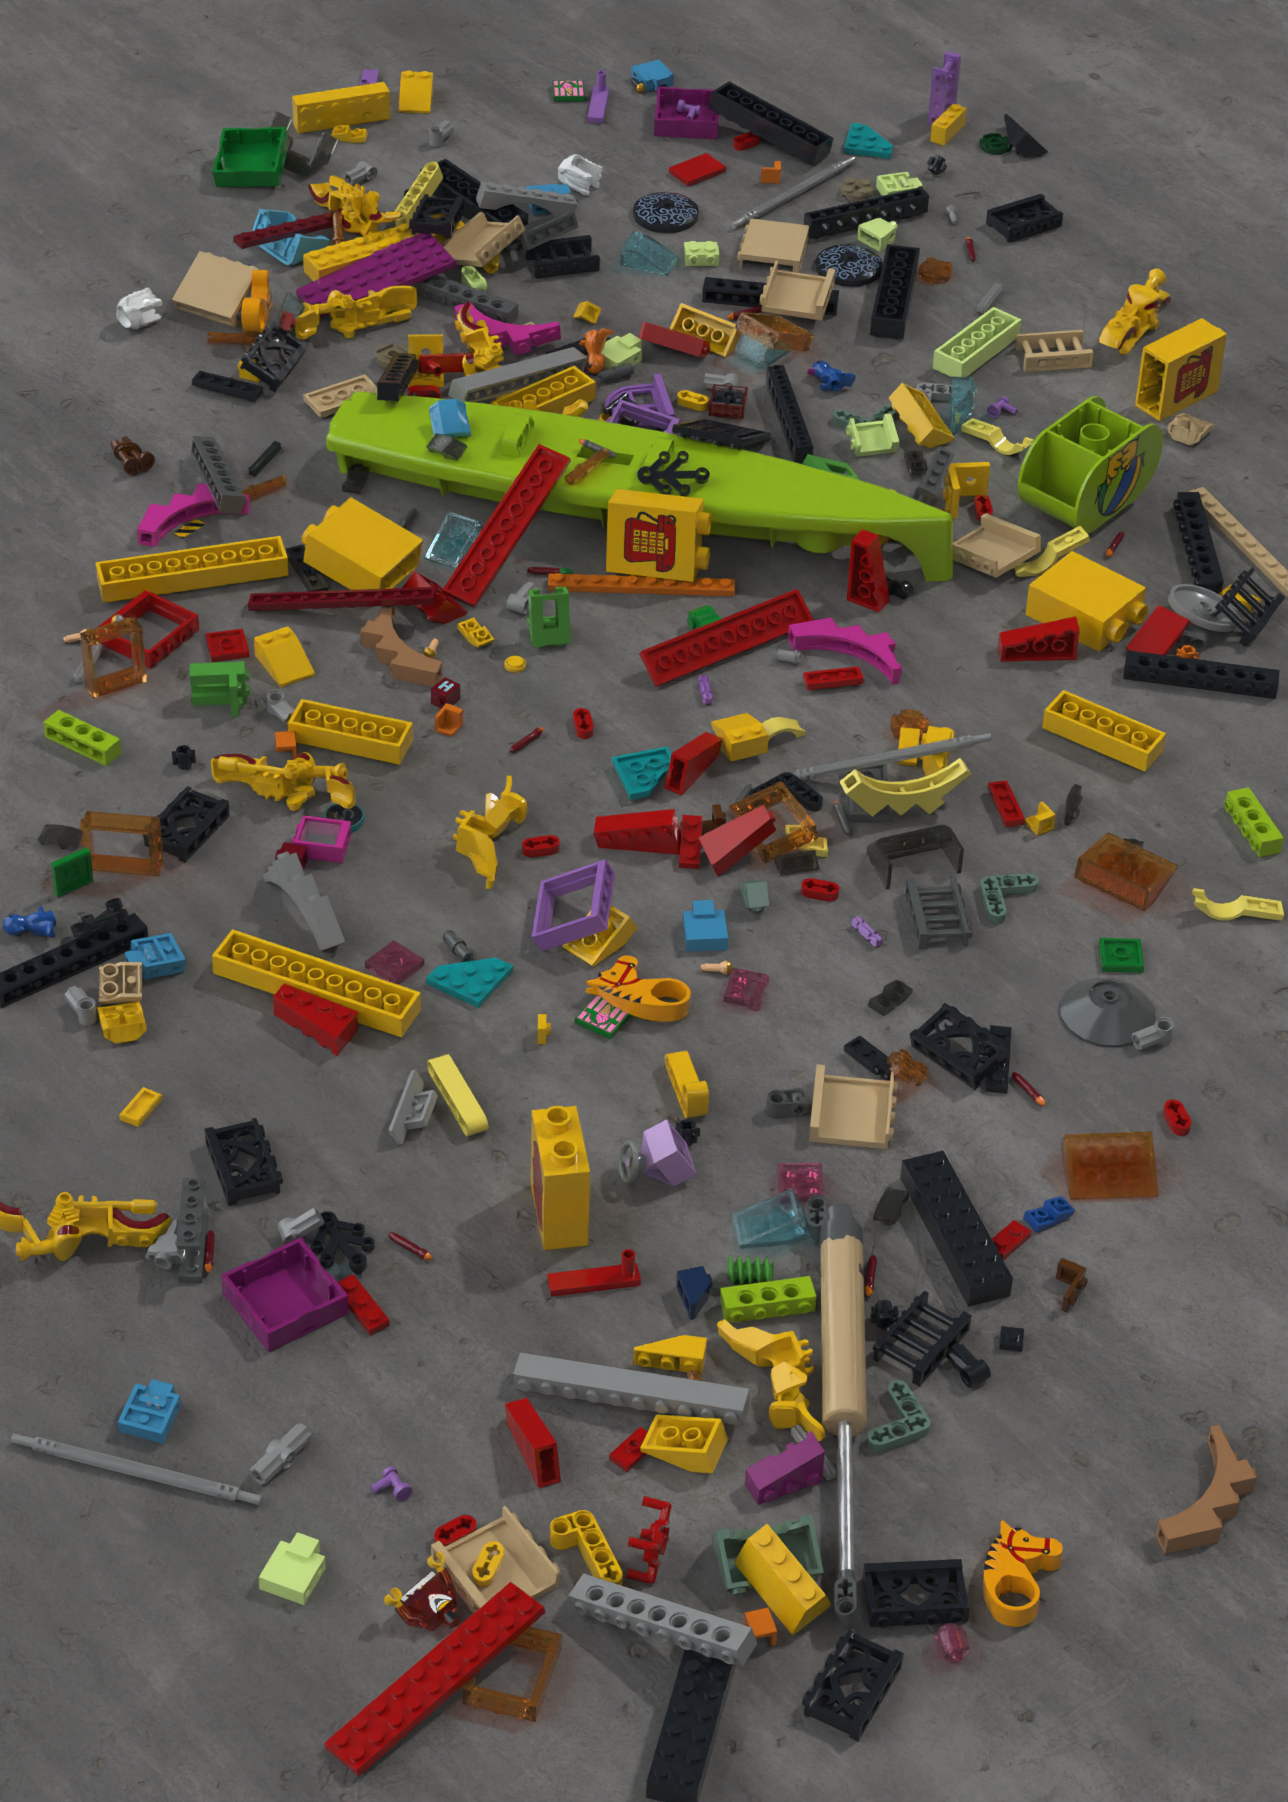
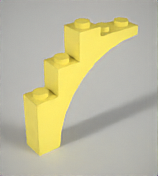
M959 758L949 766L919 779L887 782L867 777L854 769L839 782L846 795L872 817L887 805L893 808L899 815H903L915 804H918L924 811L931 814L945 803L942 797L970 776L971 773L965 762Z

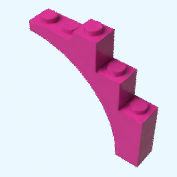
M464 304L454 306L456 321L457 314ZM471 304L470 315L473 317V324L476 325L477 321L485 320L489 336H499V339L495 340L494 343L501 342V347L509 345L515 356L531 352V347L561 339L558 321L539 325L509 324L483 315Z
M199 483L193 496L175 493L169 506L150 504L137 529L138 544L156 547L169 531L180 524L202 516L225 512H219L207 485ZM243 494L246 497L245 507H242V513L240 514H249L250 495Z
M832 617L789 625L788 641L794 651L828 650L849 654L875 666L892 684L899 683L902 667L895 659L893 653L896 649L895 641L891 639L888 632L867 636L860 625L839 628Z

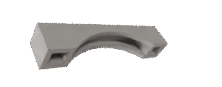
M481 182L476 197L479 208L496 210L510 204L530 203L547 209L555 218L569 212L575 213L578 205L575 197L568 193L545 192L539 189L532 190L525 187H512L507 184L498 185L493 182Z

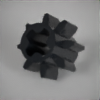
M937 154L935 157H929L926 163L929 165L928 170L936 175L939 172L944 173L947 165H945L946 159Z
M187 745L178 746L176 751H172L173 765H177L182 770L191 768L192 763L196 764L195 750H191Z
M688 1119L682 1120L679 1123L676 1122L675 1130L685 1140L687 1146L697 1143V1138L700 1137V1128H696V1122Z
M880 1300L875 1306H871V1322H877L879 1328L887 1329L891 1324L894 1325V1322H897L899 1315L898 1306L892 1307L891 1301Z

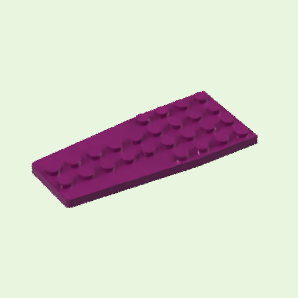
M419 233L396 244H391L384 249L374 251L368 257L297 289L296 293L302 303L306 302L310 305L327 303L329 294L334 290L340 291L344 295H351L352 299L356 301L368 297L369 290L379 292L391 286H411L455 268L457 264L456 260L432 234ZM329 313L320 314V318L329 315Z

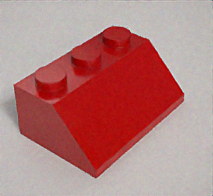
M416 571L413 572L402 587H436L437 594L434 604L415 606L421 612H426V618L433 623L437 621L445 624L468 613L450 595L443 593V588L438 583Z

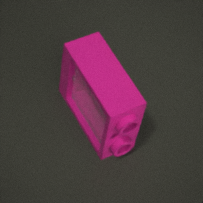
M303 816L301 823L297 824L296 837L293 836L292 843L307 846L308 859L343 863L351 839V821Z

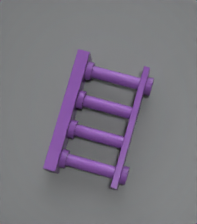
M946 51L944 53L943 68L933 67L928 115L929 125H932L952 104H957L961 54Z

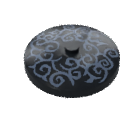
M657 192L645 195L636 201L633 207V217L637 224L647 230L658 233H676L687 230L696 224L699 217V209L697 204L687 196L672 192Z
M852 244L834 245L822 250L816 258V271L819 276L826 277L829 268L835 269V285L857 287L870 284L880 277L882 260L877 253L863 246Z

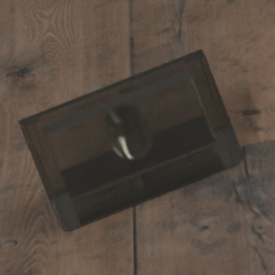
M815 850L779 855L774 859L780 876L819 870Z

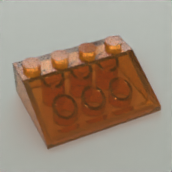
M1108 832L1078 858L1074 878L1099 889L1101 892L1114 896L1118 900L1124 901L1137 909L1146 911L1163 891L1178 869V865Z
M1152 1131L1065 1134L1062 1138V1160L1070 1200L1159 1196Z

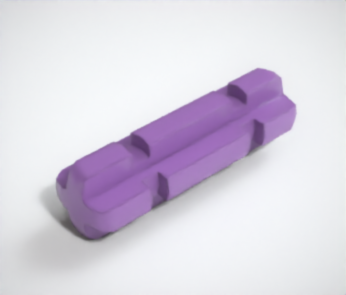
M700 675L698 683L703 703L711 705L714 698L709 677L707 675Z
M860 916L852 919V926L870 941L874 947L882 945L883 938Z

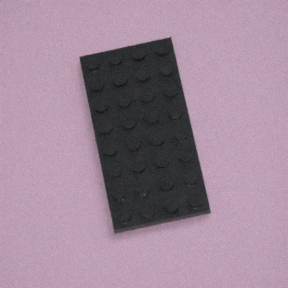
M708 419L673 424L672 432L677 433L676 436L687 438L694 436V440L703 442L705 440H712V444L716 445L728 443L730 444L729 447L736 449L764 443V441L770 440L771 436L770 432Z

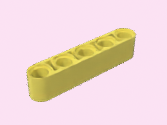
M429 162L424 166L395 210L401 213L400 217L395 220L396 226L409 223V220L413 217V212H416V207L419 206L420 199L423 198L424 194H428V197H431L442 181L443 175L437 162Z
M446 1054L428 1060L429 1074L464 1134L471 1136L487 1131V1118L451 1056Z

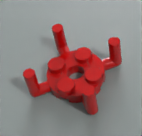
M644 1496L642 1506L661 1510L660 1517L654 1523H651L649 1529L642 1528L640 1538L651 1541L630 1537L628 1546L645 1550L643 1561L648 1562V1573L628 1568L626 1578L654 1584L661 1565V1561H657L659 1554H665L667 1543L670 1540V1528L665 1526L670 1524L669 1518L672 1505L667 1501Z

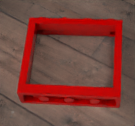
M144 590L96 628L97 643H101L103 646L151 669L193 634L198 632L199 616ZM147 611H151L180 626L150 650H147L118 636L125 627H114L111 623L112 617L114 615H121L125 620L134 622Z

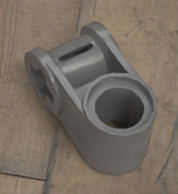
M1189 625L1179 638L1181 639L1180 642L1177 641L1174 646L1182 648L1185 645H1190L1195 648V652H1202L1207 646L1209 632L1205 628Z
M801 1088L770 1091L767 1095L766 1115L773 1119L805 1115L809 1111V1105L804 1100V1091Z

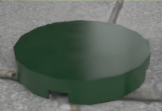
M988 133L983 135V138H980L979 146L986 153L1000 155L1007 153L1011 149L1008 137H1002L1000 133Z

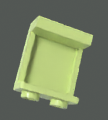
M891 413L884 414L883 421L855 424L854 418L849 420V425L846 426L847 436H850L851 450H854L856 457L897 452L899 438Z

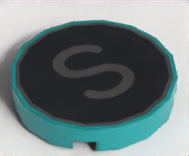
M335 803L326 809L324 818L351 821V832H354L364 823V812L356 804L352 808L346 809Z

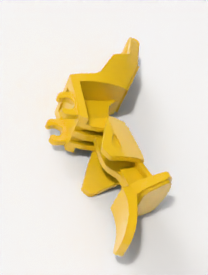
M511 775L506 777L505 790L501 793L500 800L493 793L486 794L485 816L475 814L473 810L470 812L461 810L459 815L465 818H455V822L460 824L459 828H457L458 835L453 834V839L457 841L455 851L469 857L476 872L487 877L486 889H493L495 873L497 874L498 868L494 842L491 839L502 833L510 821L514 820L521 824L527 816V801L522 796L511 792Z
M725 1319L717 1323L718 1334L731 1346V1349L756 1366H774L770 1373L775 1402L771 1403L769 1407L771 1424L777 1429L792 1428L797 1424H801L807 1432L812 1431L818 1441L825 1438V1430L809 1414L807 1410L810 1407V1401L799 1391V1387L806 1384L807 1375L814 1372V1366L805 1368V1364L811 1362L808 1356L813 1354V1350L811 1348L808 1350L801 1349L803 1346H808L809 1341L806 1339L798 1341L794 1331L771 1334L755 1327L736 1329Z

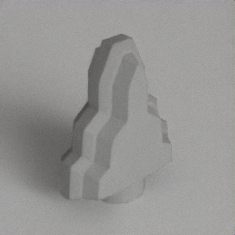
M177 1219L170 1224L167 1232L159 1236L156 1243L149 1247L145 1255L146 1259L154 1262L159 1268L167 1270L173 1264H182L186 1260L185 1249H177L176 1247L179 1222Z

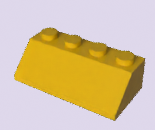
M683 303L680 304L670 326L671 329L710 341V352L725 358L739 347L746 332L737 324Z
M901 383L890 395L889 399L892 402V408L900 414L899 418L908 426L907 430L915 436V442L921 447L924 445L931 449L955 439L923 392Z
M768 1524L764 1525L747 1539L734 1564L790 1634L794 1636L829 1608L831 1603L826 1594Z

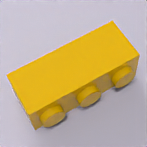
M952 104L932 124L930 141L945 146L965 125L967 108L959 104Z

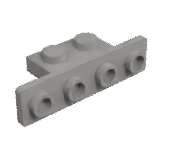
M411 1070L391 1125L389 1126V1134L397 1145L403 1144L408 1130L427 1126L438 1097L435 1090L422 1092L425 1084L416 1070Z

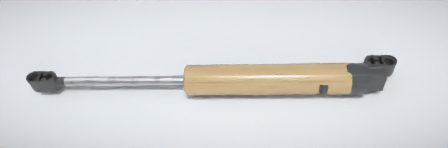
M814 1195L807 1201V1222L812 1238L820 1241L822 1426L831 1435L838 1436L840 1578L834 1585V1607L840 1626L851 1630L861 1623V1598L854 1572L852 1436L863 1432L867 1426L863 1229L855 1221L851 1205L835 1204L828 1207L827 1200L823 1195Z

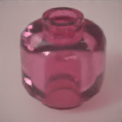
M952 1623L938 1629L934 1641L939 1657L943 1660H950V1663H958L964 1660V1655L970 1650L964 1628Z

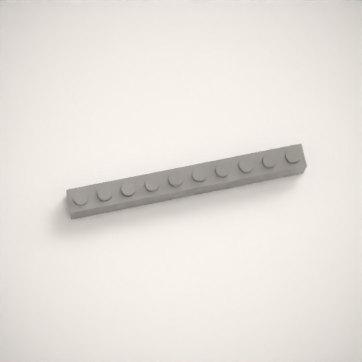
M571 347L452 380L448 396L460 401H483L515 392L572 366L577 367L583 372L588 357L576 348Z
M520 1353L513 1372L515 1389L524 1392L530 1391L545 1395L562 1396L568 1399L587 1400L593 1403L599 1402L613 1406L635 1408L637 1410H649L661 1414L668 1413L687 1417L722 1419V1422L730 1425L744 1426L750 1405L748 1388L527 1353Z

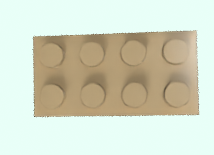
M364 374L303 394V397L310 408L322 418L336 413L343 401L349 400L354 392L377 393V386Z

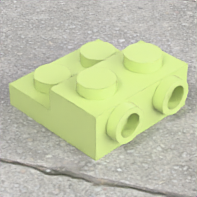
M684 242L685 266H719V247L717 242Z

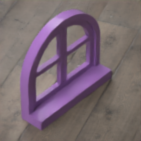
M654 374L653 383L619 388L610 393L605 400L606 407L624 392L634 402V394L651 393L654 404L639 406L675 417L661 374ZM642 422L637 425L639 428L658 430L656 427Z

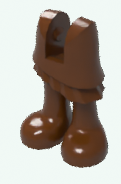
M127 436L122 437V442H119L117 439L111 441L114 455L117 459H122L123 469L127 474L135 476L139 474V468L142 472H147L154 465L155 456L149 451L142 452L138 444L134 443Z

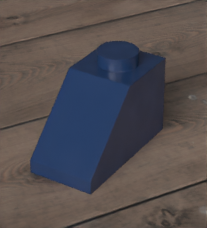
M703 1266L677 1271L676 1287L690 1320L696 1318L709 1299L710 1288L713 1287L711 1275L706 1274Z

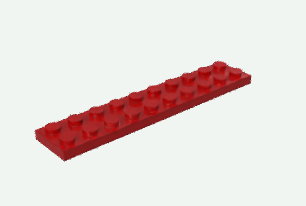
M538 444L444 586L443 593L475 608L571 463L570 457Z
M797 588L642 650L639 655L655 687H658L788 634L789 625L814 621Z
M509 1582L324 1743L326 1750L359 1777L546 1613L544 1606L515 1584Z

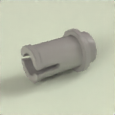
M779 649L777 652V661L791 662L793 665L800 664L802 653L798 652V650L788 651Z

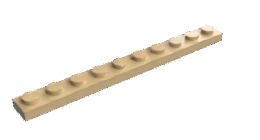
M1204 487L1188 491L1199 492L1205 515L1288 598V571Z

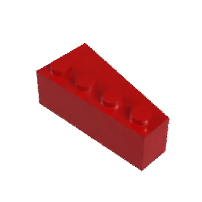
M862 529L851 540L847 600L880 613L890 602L879 535Z
M1074 616L1000 632L997 647L1000 661L1076 660L1080 633L1077 617Z
M675 809L598 816L595 819L593 833L598 848L680 855L681 830Z
M283 984L273 996L275 1016L293 1028L298 1027L302 1030V1034L307 1037H313L323 1048L328 1047L331 1049L332 1054L336 1056L340 1054L359 1030L358 1011L287 984Z

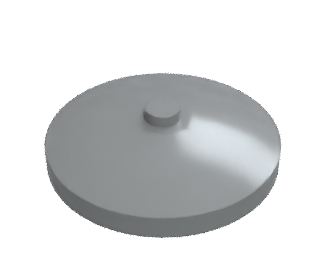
M1179 584L1171 589L1168 595L1169 605L1177 614L1188 619L1191 623L1217 632H1229L1237 627L1223 612L1216 617L1212 615L1216 611L1215 605L1223 599L1221 595L1206 588L1190 584ZM1229 603L1227 607L1240 618L1239 611Z

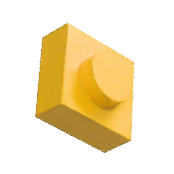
M538 1014V1044H546V1036L551 1034V1023H546V1014Z

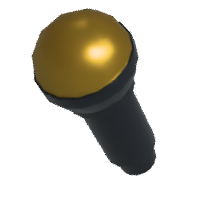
M631 78V83L635 86L636 92L643 93L646 89L645 84L639 82L636 78Z

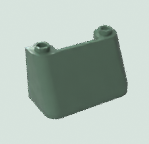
M812 1514L800 1516V1520L792 1522L788 1520L783 1524L771 1525V1529L815 1582L818 1581V1576H821L824 1571ZM762 1527L741 1531L734 1529L731 1534L729 1528L716 1530L711 1537L726 1592H731L732 1596L742 1595L746 1593L747 1589H753V1586L736 1567L734 1561L747 1539Z

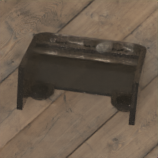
M276 111L269 127H286L288 130L292 118ZM322 132L310 159L291 150L293 138L288 135L289 146L284 168L302 177L312 175L329 163L338 139Z
M938 825L880 838L868 845L866 856L885 889L888 890L890 889L892 874L890 859L942 848L955 871L959 874L962 871L964 848L950 827Z

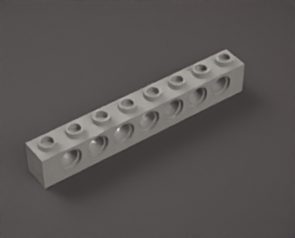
M584 1573L568 1595L573 1610L581 1616L587 1615L596 1618L600 1622H608L617 1625L621 1629L638 1632L642 1636H651L663 1643H672L685 1650H693L706 1657L723 1660L727 1664H736L743 1667L757 1645L751 1627Z

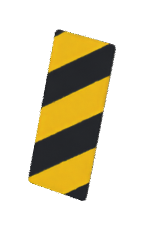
M195 519L175 531L174 534L185 538L206 524Z

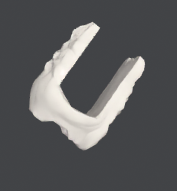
M574 154L564 159L559 166L558 179L563 184H568L572 190L588 196L590 193L587 190L589 186L592 185L595 188H599L600 183L598 180L602 178L601 173L603 169L600 165L584 159L581 155Z
M150 288L133 292L119 301L117 305V319L125 328L138 330L148 326V324L161 320V316L155 314L156 310L154 308L162 305L161 299H157L154 294H151Z

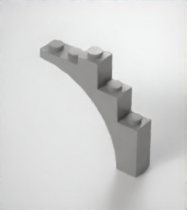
M287 851L277 855L278 860L272 861L273 866L268 867V872L262 874L265 882L271 881L277 884L292 898L307 921L320 951L345 942L328 896L320 897L312 873L305 876L297 853L289 855Z

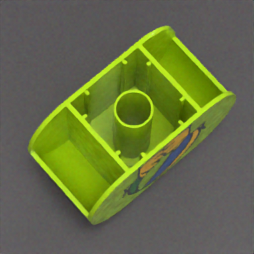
M1098 396L1089 397L1043 430L1033 441L1025 455L1019 472L1018 496L1022 502L1073 528L1081 526L1086 533H1091L1136 500L1147 487L1154 475L1162 452L1163 434L1161 428L1152 423L1143 427L1107 409L1102 398Z

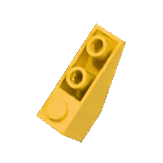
M681 1335L634 1347L633 1365L702 1374L707 1338Z

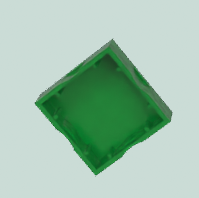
M263 127L256 129L223 128L219 142V152L215 158L212 171L216 187L280 186L289 146L286 127Z

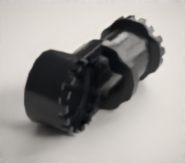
M886 575L889 595H895L903 600L913 594V587L910 582L906 580L901 582L896 579L892 580Z

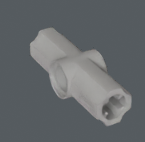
M300 1423L299 1425L296 1424L280 1440L274 1439L271 1441L265 1451V1455L249 1469L254 1481L260 1485H266L282 1468H290L296 1460L297 1453L312 1440V1433L305 1425Z

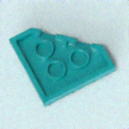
M851 123L843 153L891 159L894 145L869 126L862 125L861 123Z
M668 746L612 757V765L629 800L649 797L668 773L672 754Z
M496 957L440 965L426 977V984L479 1008L513 972V965Z

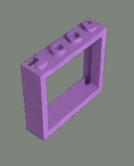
M621 399L617 407H613L611 418H608L606 421L619 424L624 416L666 430V433L676 435L677 433L672 432L673 424L680 423L678 418Z
M606 859L541 881L536 914L533 921V932L531 934L534 944H537L541 951L607 930L615 872ZM595 884L590 915L551 928L555 898Z

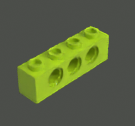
M57 710L43 722L46 738L104 766H108L121 755L120 738L61 710Z
M1247 787L1228 791L1224 801V808L1229 812L1233 822L1241 830L1243 837H1246L1252 850L1259 857L1281 853L1284 837L1251 789Z
M810 1276L721 1288L720 1306L723 1317L728 1323H739L742 1321L815 1312L816 1293Z

